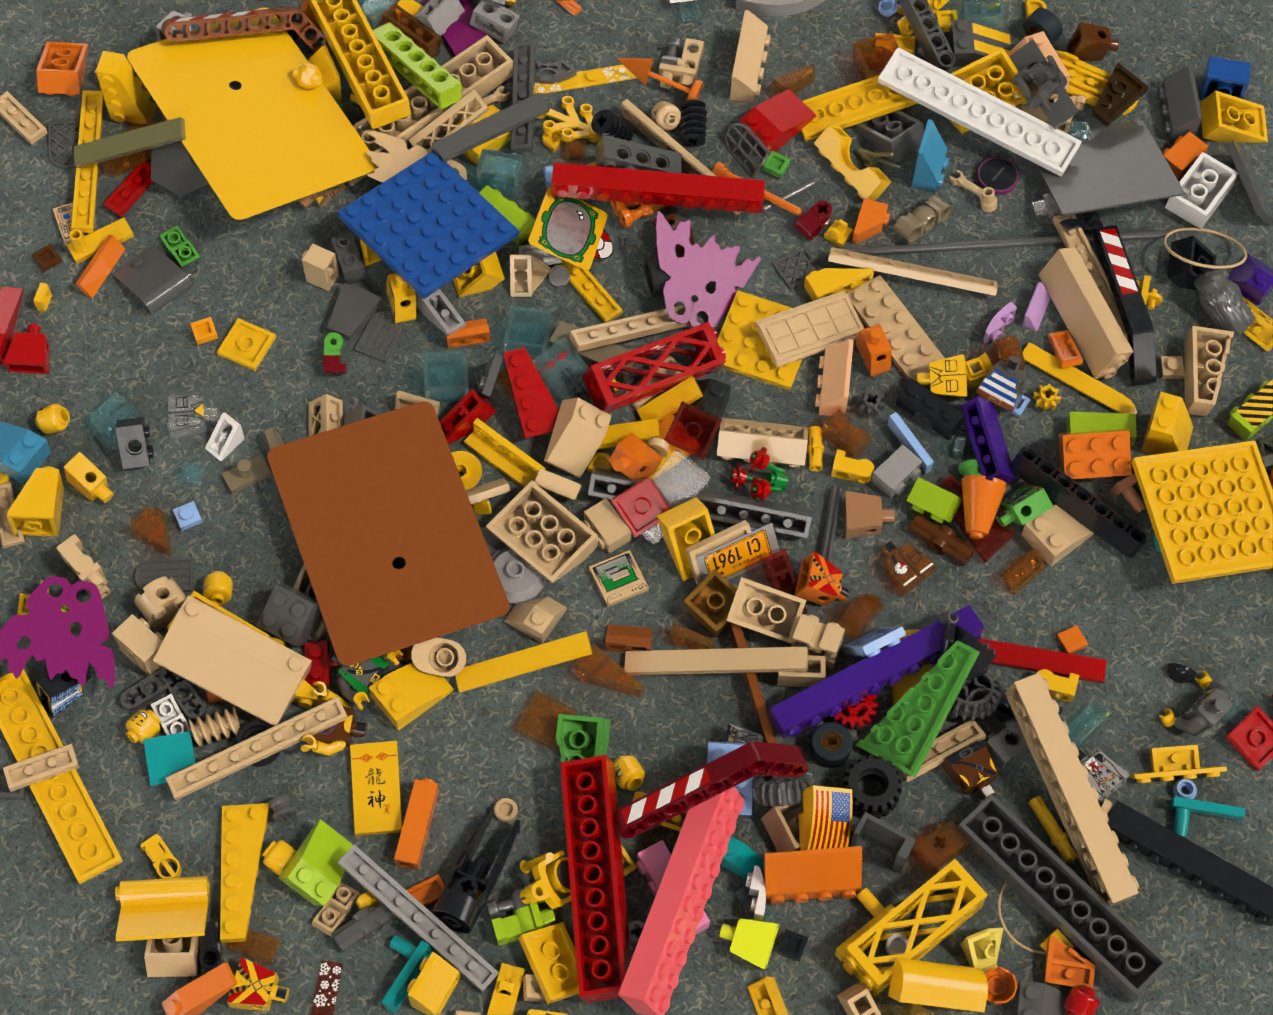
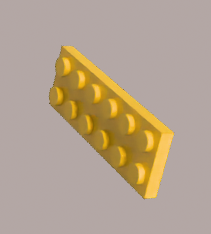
M878 75L803 100L802 102L816 114V117L801 132L804 140L808 141L819 137L828 125H839L844 129L919 103L878 83V77L880 76Z

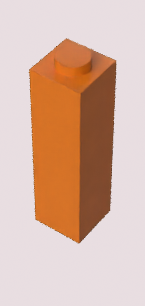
M422 778V780L415 779L394 857L396 866L419 871L439 794L438 784L431 779Z

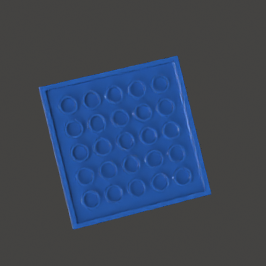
M432 151L337 213V217L423 300L519 236V230L447 162H443L435 151Z

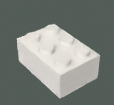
M1202 152L1179 182L1185 195L1170 197L1165 208L1202 229L1232 189L1238 172Z

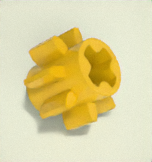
M1051 384L1044 387L1039 385L1038 392H1034L1033 399L1037 400L1035 407L1039 406L1043 409V412L1050 408L1054 411L1056 404H1059L1061 397L1057 396L1059 389H1055Z

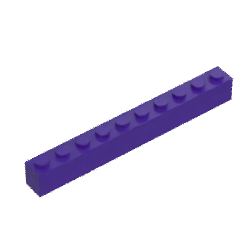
M970 605L950 614V616L956 614L959 617L958 622L954 623L955 626L958 625L965 629L977 640L981 638L984 626ZM939 620L900 640V643L881 650L877 655L867 657L772 706L769 717L782 739L788 736L790 738L797 736L802 732L803 728L809 725L810 727L818 725L826 716L830 715L833 717L843 710L842 708L849 704L854 706L860 703L863 697L869 694L871 696L876 695L883 689L882 687L888 684H897L902 680L903 676L909 673L910 675L918 673L922 666L928 663L930 665L937 663L941 652L944 625Z

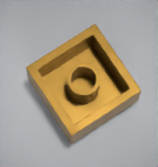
M714 569L683 601V608L716 638L729 625L726 619L737 589Z

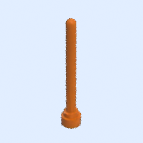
M717 162L712 170L716 176L741 178L729 172L730 169L727 168V165L721 162ZM764 190L765 200L798 216L802 213L801 208Z

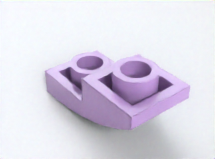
M1012 301L1004 306L989 323L983 339L985 345L991 341H998L1003 336L1004 327L1014 320L1017 307Z

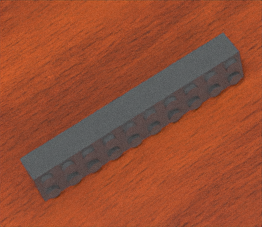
M990 794L958 825L955 834L1054 929H1058L1085 959L1096 965L1095 968L1131 1003L1170 964L1166 958L994 795Z

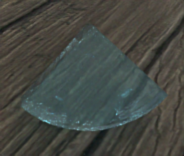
M1088 121L1071 122L1069 127L1071 135L1080 139L1090 140L1091 132Z

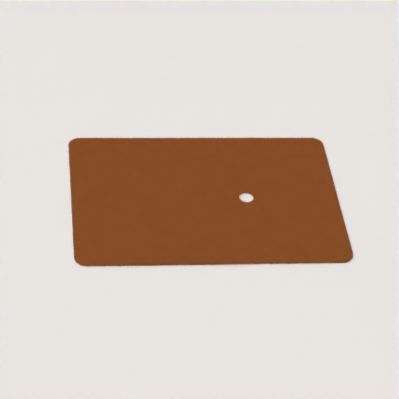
M425 401L418 402L276 446L268 452L267 459L335 654L342 665L352 666L501 617L508 612L510 607L509 601L432 404ZM401 557L406 561V565L402 569H396L392 565L393 560Z

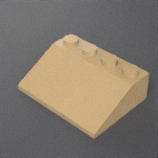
M533 481L486 525V529L551 583H554L582 563L599 546L598 534Z

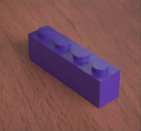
M977 396L960 406L962 413L965 414L964 420L981 475L986 476L985 479L993 481V477L1006 482V484L1017 479L1015 473L1010 468L1011 459L993 402Z

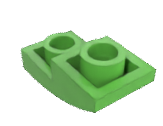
M178 225L159 235L160 240L181 268L200 258Z

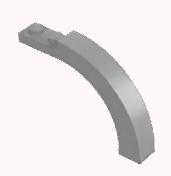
M736 0V9L742 12L749 10L758 16H789L812 9L825 0Z

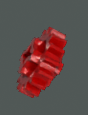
M869 694L863 697L860 703L854 705L855 708L851 707L850 704L842 708L843 710L839 714L835 715L833 722L838 723L840 721L843 726L849 725L850 731H853L856 725L861 730L863 723L869 726L871 723L870 718L875 719L876 717L874 710H877L878 703L874 702L877 696Z

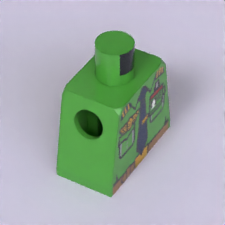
M1024 484L1000 503L1003 512L997 515L996 519L1002 527L1010 523L1025 525L1054 506L1044 488Z

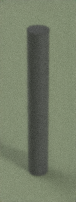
M813 178L779 197L789 201L817 186V182ZM768 202L763 205L762 212L765 214L778 206Z

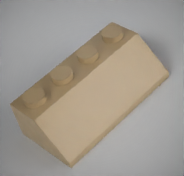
M749 10L744 12L732 73L730 100L754 104L755 97L760 96L761 84H758V81L763 80L765 68H762L761 65L762 63L766 64L768 51L764 50L765 47H769L771 35L767 34L768 26Z
M721 418L717 456H721L725 460L740 458L750 462L751 454L765 447L767 448V454L770 456L769 463L773 465L786 463L790 467L805 466L808 427Z

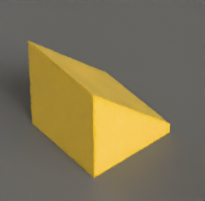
M488 499L473 504L477 515L492 514Z

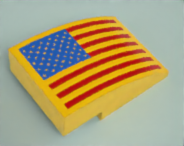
M814 785L805 788L802 791L804 813L798 815L800 851L848 847L852 823V789Z

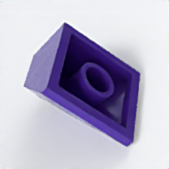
M1247 253L1246 261L1235 267L1228 279L1240 287L1243 296L1257 305H1260L1273 289V269Z

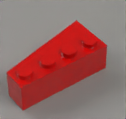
M526 348L503 352V363L523 440L552 433L559 409Z

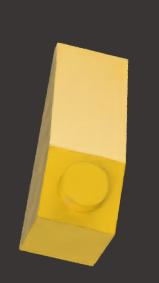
M824 268L819 271L810 272L805 277L804 288L812 301L841 291L848 293L873 279L874 271L872 269Z

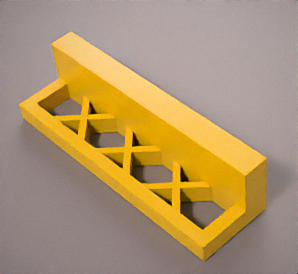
M1243 297L1255 317V321L1251 326L1247 327L1244 334L1268 352L1273 347V319Z
M478 418L473 422L474 431L464 440V445L523 489L531 481L534 482L539 469L545 470V467Z

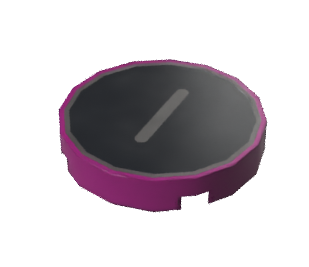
M1004 157L987 158L978 168V184L982 189L986 187L993 188L995 195H1005L1015 189L1019 180V172L1016 165Z

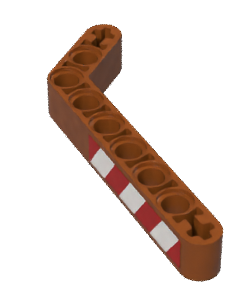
M294 6L172 18L165 20L161 26L162 33L168 40L173 42L294 30L314 53L320 48L316 44L319 41L322 45L327 46L330 55L333 54L322 32L303 11ZM295 13H299V20L292 22L291 17ZM279 15V21L276 24H271L272 17ZM258 17L259 23L256 26H251V20ZM239 20L236 28H230L231 21ZM212 22H218L217 29H209ZM191 24L198 25L195 32L188 31ZM174 26L177 30H173V34H170L169 31ZM312 28L313 34L305 37L306 30Z

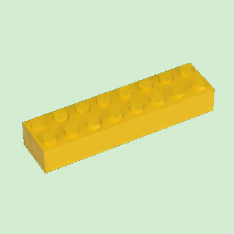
M309 0L310 9L372 130L410 116L409 99L357 0Z

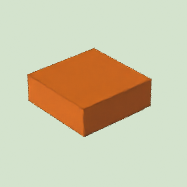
M1077 625L1058 633L1056 636L1065 653L1073 654L1088 646V642Z

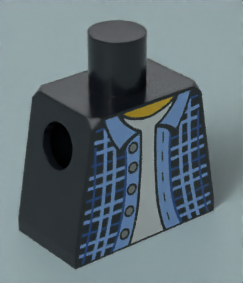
M66 670L61 674L57 673L52 680H50L48 675L37 681L39 699L52 718L83 696V686L78 683L77 679L71 678ZM88 670L86 673V682L92 678Z

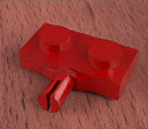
M328 641L304 643L305 657L312 660L311 669L306 676V682L313 688H318L313 683L319 681L323 682L326 687L331 686L330 675L332 668L341 666L331 660Z

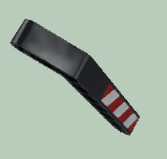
M1111 225L1094 228V243L1124 325L1128 342L1134 351L1129 356V373L1132 385L1155 383L1157 375L1154 328L1118 227Z

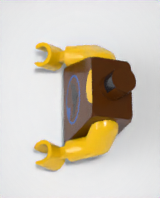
M321 681L313 683L314 686L319 688V692L316 690L310 691L312 697L321 696V699H318L317 706L338 696L334 692L326 690V685ZM338 696L348 719L313 736L306 735L301 738V741L308 743V745L300 747L301 751L307 752L312 749L313 752L327 756L342 751L345 747H350L352 735L365 737L367 723L355 722L356 715L354 709H352L349 703Z

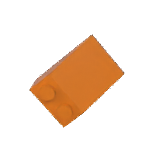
M47 41L36 69L38 93L48 95L66 94L68 96L80 95L83 87L88 44Z

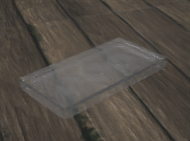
M676 449L651 480L670 509L695 498L711 479V476L680 450ZM659 523L641 534L654 545L663 536Z

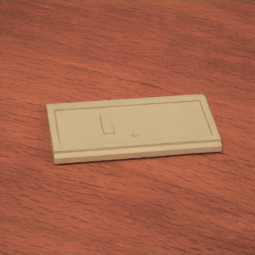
M845 291L755 321L756 329L777 368L823 352L825 348L846 340L854 341L857 339L859 332L864 329Z

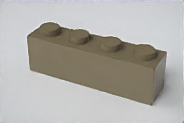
M560 321L549 340L550 351L557 354L560 353V355L562 354L561 352L569 351L566 358L587 367L633 350L614 343L578 352L569 338V333L579 328L573 323H565L563 321ZM631 363L626 366L636 368L638 363ZM619 371L615 378L627 384L632 374Z

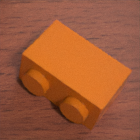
M1189 131L1184 137L1180 136L1174 142L1171 149L1166 148L1162 154L1179 181L1188 172L1200 154L1207 152L1209 146Z

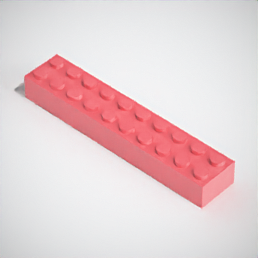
M735 787L688 810L618 993L637 1014L665 1015V1012L670 1007V998L673 990L678 985L680 971L687 961V953L690 945L694 942L696 928L703 918L705 904L712 893V885L715 878L719 875L721 861L727 853L728 842L731 834L735 832L737 818L744 807V799Z

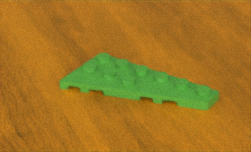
M957 640L938 659V663L921 677L922 680L914 688L911 687L887 712V716L878 725L875 724L870 729L871 732L863 740L861 739L856 746L876 757L882 756L885 762L890 760L894 767L896 766L903 772L916 777L980 652Z

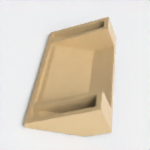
M188 595L176 614L153 662L272 726H276L281 721L308 675L312 660Z

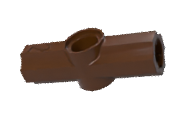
M920 513L916 515L908 530L926 541L930 549L933 551L937 550L936 553L940 555L946 554L963 566L967 565L975 553L976 549L957 538L955 532L946 525L939 526Z

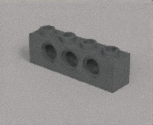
M604 135L596 145V166L681 173V153Z

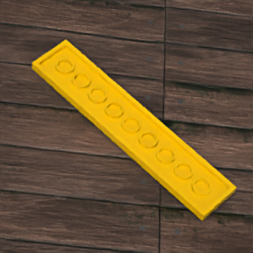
M23 669L17 679L13 673L0 677V729L17 762L63 747L25 670ZM76 769L29 785L79 884L123 862Z

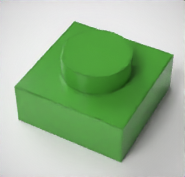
M772 151L763 164L762 170L781 179L789 167L791 159Z

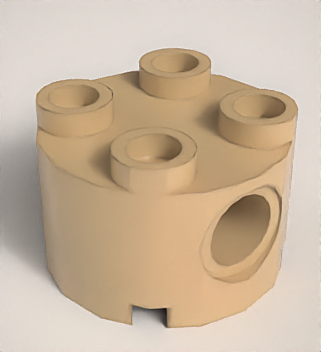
M165 576L147 584L143 588L144 593L142 596L138 593L134 602L149 625L153 626L155 630H161L175 617L187 597L173 577L168 579Z

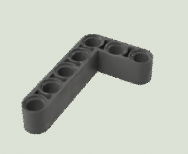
M898 0L928 62L948 72L955 63V56L928 1Z

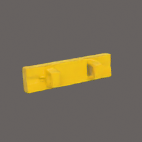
M505 963L501 964L487 1015H513L525 975L524 968ZM506 990L510 992L511 995L500 993V991Z

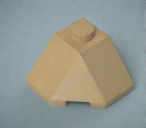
M550 597L533 599L516 604L504 622L543 644L567 610V607Z

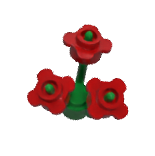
M762 447L761 450H756L751 454L749 469L754 471L756 468L763 470L768 467L773 471L767 473L765 478L747 475V469L741 468V463H737L736 469H732L730 473V481L734 482V489H737L738 485L744 486L746 480L752 481L750 487L751 497L764 501L769 496L770 491L781 493V491L785 490L788 484V476L783 473V468L769 463L770 456L767 454V448Z

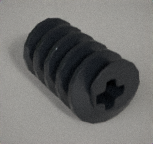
M688 100L682 105L680 140L685 145L700 147L706 142L705 123L707 122V110L705 109L706 104L702 101Z
M603 109L592 118L591 128L595 133L602 137L606 135L631 141L634 134L632 124L612 111Z

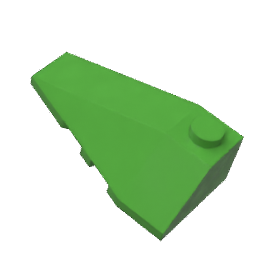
M558 714L556 740L560 748L561 763L606 755L611 720L598 717Z

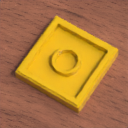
M237 318L217 350V355L256 371L276 339V334Z

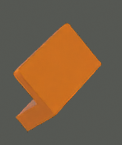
M485 318L466 321L465 327L449 336L446 335L448 349L491 342L489 325Z

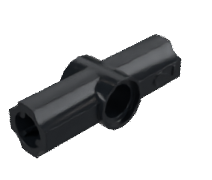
M206 922L205 936H200L199 961L201 964V976L224 963L222 943L220 941V922ZM216 955L218 957L213 965L206 964V959L209 956Z

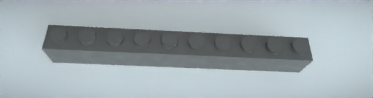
M595 467L591 474L588 495L612 499L646 477L632 480L622 472ZM651 478L670 509L697 497L708 509L712 520L733 524L746 520L750 527L758 529L772 523L775 532L808 538L813 510L765 500L760 501L750 497Z

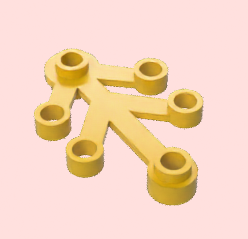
M564 96L561 102V106L566 110L567 115L550 109L548 113L536 118L544 119L548 116L560 121L561 123H555L552 120L544 121L543 132L552 134L556 131H562L561 139L565 142L587 138L590 142L597 143L602 139V136L595 133L591 128L593 118L592 106L590 104H582L580 106V115L585 118L587 123L585 124L579 120L573 107L574 99L571 96Z

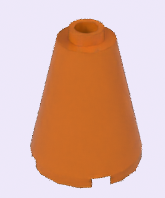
M967 475L964 476V479L962 478L966 533L970 534L971 538L983 539V536L989 534L1006 490V482L993 477V481L985 479L986 476Z

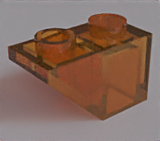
M866 593L850 604L838 624L853 636L858 637L866 631L885 608V605L881 603L877 596Z

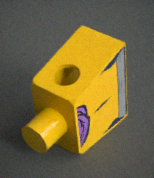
M396 273L389 274L387 276L385 292L395 323L416 320L415 291ZM402 301H406L405 306L400 305Z

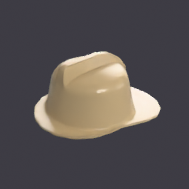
M437 637L414 645L411 651V659L420 671L452 677L464 669L466 653L459 643Z

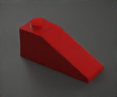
M471 389L440 421L448 445L473 432V422L477 418L485 423L497 411L485 396L474 389Z

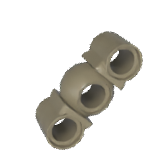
M933 195L928 201L924 202V205L916 207L912 213L909 212L907 215L901 216L896 221L894 230L912 243L922 236L923 232L930 231L935 224L938 225L940 222L946 221L952 214L953 207L939 196Z

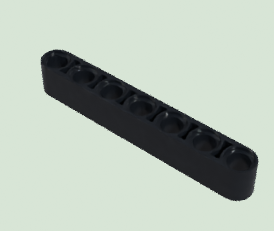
M1022 447L1011 462L1010 468L1017 476L1029 485L1044 488L1053 503L1126 557H1134L1146 542V535L1139 528L1031 448Z

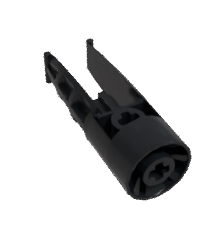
M490 807L486 809V816L465 847L431 912L449 929L458 933H471L501 874L517 833H520V820H516L496 856L485 881H482L481 878L489 862L485 861L482 857H476L469 873L466 874L465 872L491 821ZM457 878L456 890L451 889ZM467 889H471V891L468 890L467 893L463 892V890L466 891ZM478 890L483 892L479 903L477 902Z

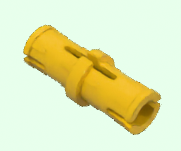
M812 426L808 428L809 445L807 446V452L809 453V470L821 471L823 470L822 453L824 452L822 428Z

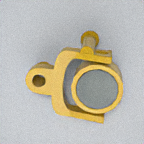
M563 850L554 854L549 852L529 861L522 860L520 862L521 871L524 874H528L532 870L535 882L520 892V898H526L522 900L524 904L545 900L550 908L556 909L571 901L568 857L557 859L565 855ZM568 894L567 896H565V897L562 898V899L559 898L560 896H564V895Z

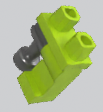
M522 889L515 890L511 898L496 903L494 899L486 901L499 946L519 940L518 938L522 934L542 929L556 922L553 909L548 908L539 911L537 904L546 902L545 900L524 904L522 900L526 898H520ZM513 910L514 915L501 919L500 912Z

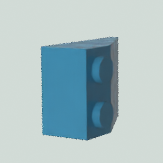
M930 119L927 121L918 152L911 187L936 193L937 187H942L945 175L941 173L942 169L947 170L949 158L946 157L947 147L933 120Z
M0 421V472L8 474L13 480L25 485L34 470L39 468L51 453L48 442L45 438L29 429Z

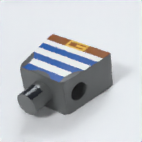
M1009 356L1007 362L999 360L981 383L976 393L1013 412L1021 402L1027 374L1019 369L1022 362L1021 359L1016 356Z

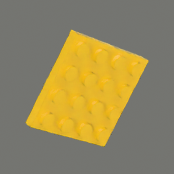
M737 290L717 339L719 346L724 349L726 354V362L720 368L791 390L802 359L777 368L756 329L755 321L792 308Z

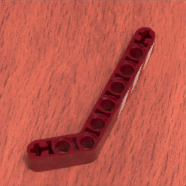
M758 741L749 742L619 808L614 813V817L621 837L626 839L633 838L758 774L797 778L808 771V766L799 746Z

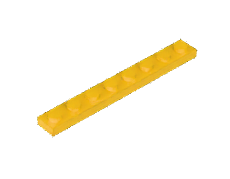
M82 91L78 145L101 139L104 107L102 91ZM99 163L81 168L76 167L71 230L79 229L82 233H94Z

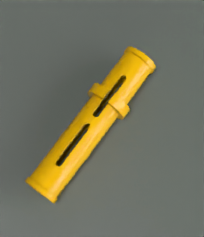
M1037 796V798L1035 797L1030 800L1028 805L1051 839L1050 844L1056 847L1064 863L1067 864L1069 861L1075 860L1078 855L1069 843L1068 835L1066 832L1063 833L1042 797Z

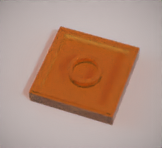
M537 690L514 729L515 732L556 752L559 746L556 740L558 714L576 716L577 710Z

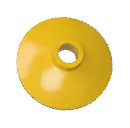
M466 451L452 452L458 472L464 473L461 479L465 490L472 489L478 484L482 476L480 461L475 455Z

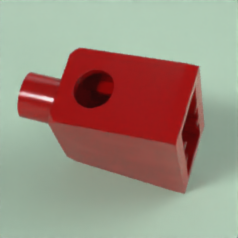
M29 324L27 333L16 332L4 358V364L8 372L49 374V342L45 334H40L41 327L39 325Z

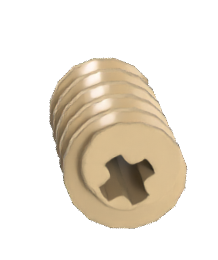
M235 706L233 707L232 714L227 709H224L223 717L220 716L218 711L215 712L214 719L209 714H206L205 722L200 717H197L195 725L189 719L193 738L199 747L203 746V739L208 744H211L212 736L217 741H221L222 733L228 739L230 738L231 731L237 736L241 728Z

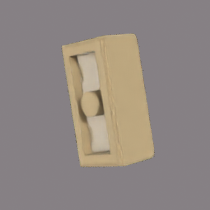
M539 469L534 479V483L539 487L576 500L581 487L577 482L543 469Z

